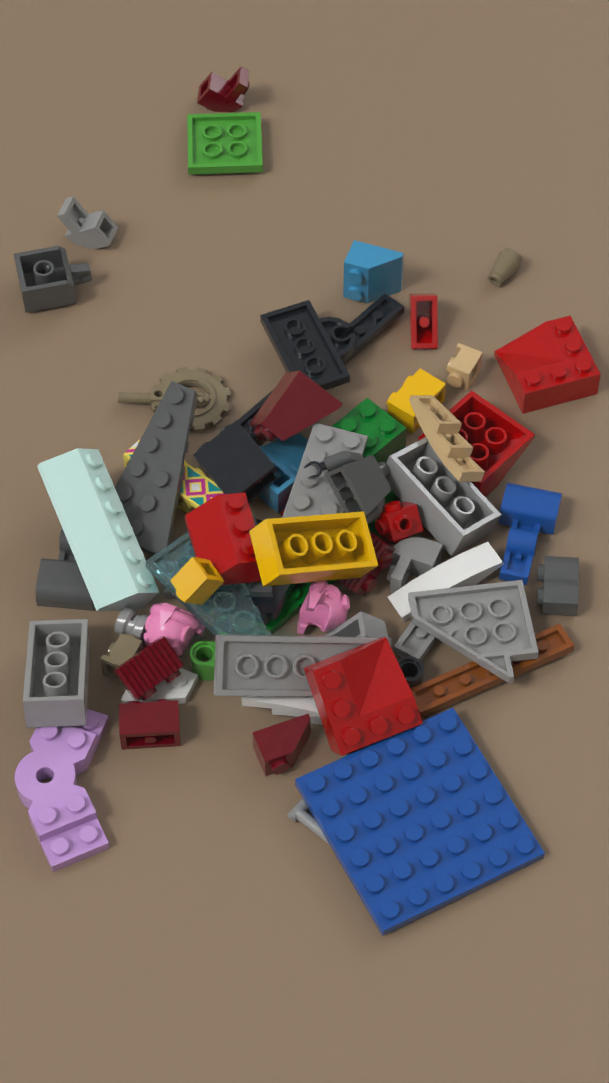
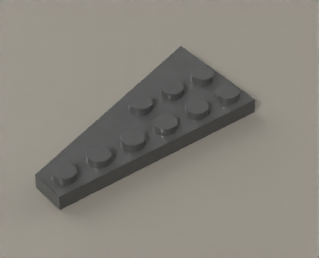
M171 381L115 486L140 548L167 561L170 553L168 550L170 537L173 536L174 514L175 510L178 509L185 470L183 466L185 453H188L189 431L193 425L198 397L195 390Z

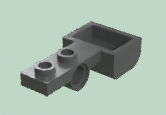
M62 528L58 560L42 558L36 583L37 606L94 611L93 601Z

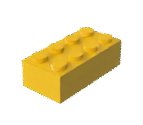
M364 512L265 519L249 531L263 587L359 578L378 566Z

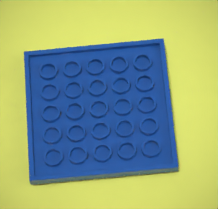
M454 708L422 721L423 724L382 739L295 779V786L382 936L543 859L545 852Z

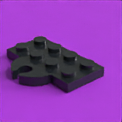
M310 300L260 315V322L286 372L301 371L324 390L350 383V375L343 361L348 359L355 350L356 334H350L351 325L348 322L334 317L319 318ZM338 334H350L345 339H339L336 337V335Z

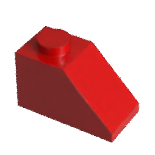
M435 293L409 294L411 349L438 348L437 295Z

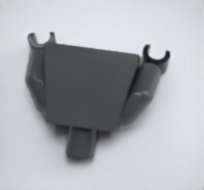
M341 451L323 458L324 461L321 463L311 461L304 466V468L314 466L317 470L316 475H312L308 479H315L321 475L322 471L328 470L325 476L345 513L364 512L368 525L381 516L386 501L385 496L391 490L386 479L390 475V468L385 462L378 463L372 455L364 458L360 453Z

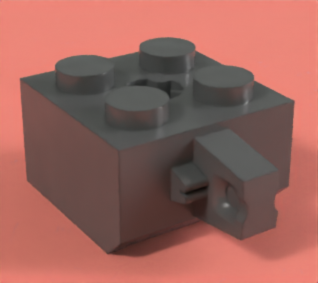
M60 246L14 254L25 313L77 303L75 286L92 281L89 263L69 264L66 250Z

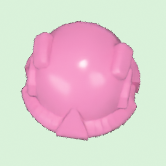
M327 581L312 582L299 611L297 633L304 634L309 625L318 626L322 632H330L336 629L347 619L348 609H350L349 597L346 594L343 595L338 587L328 584Z
M168 603L154 604L150 609L151 614L145 622L146 633H144L143 637L145 645L148 646L159 637L164 636L179 657L189 646L194 634L201 637L204 635L206 624L200 623L198 616Z

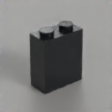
M237 420L225 426L220 431V434L210 442L202 444L198 451L193 454L223 494L245 493L248 503L282 477L276 466Z

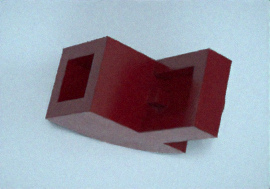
M241 66L229 80L211 72L199 86L197 103L214 112L231 113L237 111L243 106L244 94L250 86L248 81L249 70Z

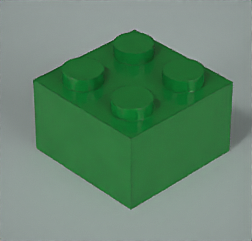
M366 398L331 426L368 436L363 457L372 455L378 463H386L390 455L406 448L407 428L369 398Z

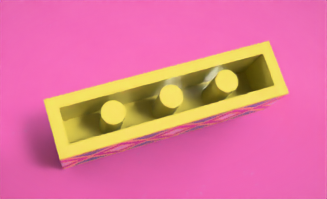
M140 439L123 454L124 467L127 466ZM184 460L183 466L185 470L178 508L187 514L216 495L223 494V492L214 481L206 477L202 470L193 468Z

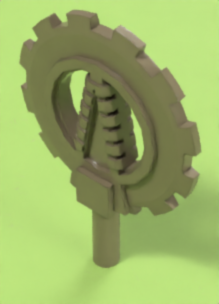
M187 367L176 369V372L171 375L169 373L163 375L159 379L161 383L151 387V393L119 392L118 403L150 404L151 409L155 412L171 381L185 387H200L206 392L196 391L198 394L196 408L203 406L206 408L195 412L193 425L190 427V429H194V432L206 430L205 427L211 424L216 426L222 421V414H228L231 403L227 402V398H231L229 388L222 385L223 379L217 374L212 376L207 373L208 370L197 367L196 370H187Z

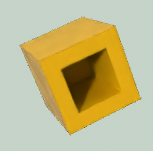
M192 557L170 580L176 589V595L181 601L203 605L225 582L210 560Z

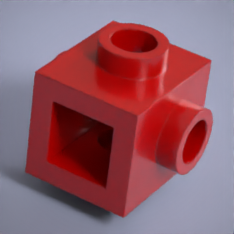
M392 501L384 504L381 516L375 521L378 534L383 539L393 541L395 544L409 538L410 535L423 531L417 504L406 501L401 503L400 501Z

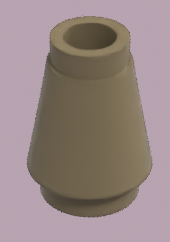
M511 248L501 251L488 276L489 282L500 287L502 283L521 267V255Z

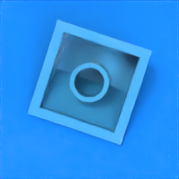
M354 240L344 261L343 297L354 301L371 303L380 298L384 293L390 296L400 292L402 289L404 253Z

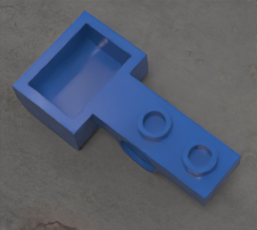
M507 482L500 509L499 524L511 527L503 558L504 565L501 566L499 580H522L523 585H527L539 533L554 535L562 493Z

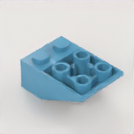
M301 434L291 436L284 441H275L260 446L282 477L258 497L278 514L286 507L308 440Z

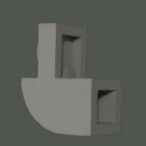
M74 196L65 199L57 215L68 228L65 237L74 244L86 248L98 249L109 246L118 229V226L104 210L88 214Z
M420 537L407 538L398 542L394 546L395 551L392 553L393 559L389 565L390 569L387 575V581H390V593L392 594L406 585L410 575L419 577L439 565L442 560L443 544Z

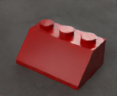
M245 493L216 495L185 515V522L195 557L212 562L225 581L222 585L260 582L261 577L249 533L256 526Z

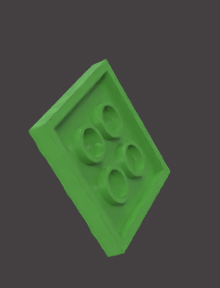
M261 112L187 114L188 175L263 172Z

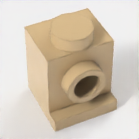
M458 343L456 346V356L451 357L447 365V372H449L447 377L448 384L468 391L481 370L483 352Z

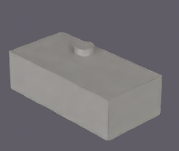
M426 437L389 456L386 464L390 468V475L386 479L392 492L402 502L406 501L417 504L421 523L439 543L443 544V547L451 556L490 534L501 513L472 482H459L433 450Z
M88 619L29 622L23 693L26 728L86 726L91 647Z

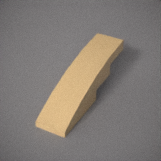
M411 395L409 401L418 423L445 467L459 482L482 481L485 471L470 458L473 447L459 434L462 423L433 395Z

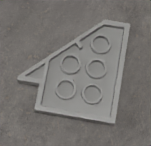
M522 580L408 593L413 624L507 683L514 682L512 661L538 659V647Z

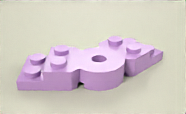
M87 709L86 726L36 727L29 741L31 753L19 762L15 771V784L19 799L25 807L29 808L30 823L53 872L110 849L109 842L97 819L96 811L85 788L77 786L76 775L87 771L110 722L108 715ZM44 779H52L48 783H41Z

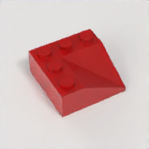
M571 315L546 321L494 351V356L522 414L597 395L601 374Z
M471 390L449 411L462 423L459 434L473 447L470 458L485 471L482 481L472 483L486 497L499 485L534 439L535 434ZM424 433L418 438V441L426 437Z
M386 637L379 638L303 668L330 749L336 754L345 755L423 724L414 695Z

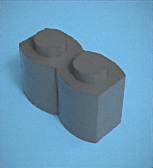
M544 556V565L538 564L537 581L543 582V588H538L537 605H542V614L577 616L579 558Z

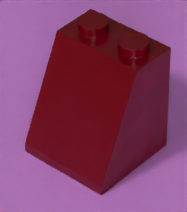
M301 371L286 372L254 416L249 426L255 429L253 434L264 442L267 440L270 442L284 441L338 410L343 403Z

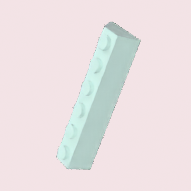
M77 448L41 462L37 468L96 611H122L125 607L141 610L159 593V590L99 449Z

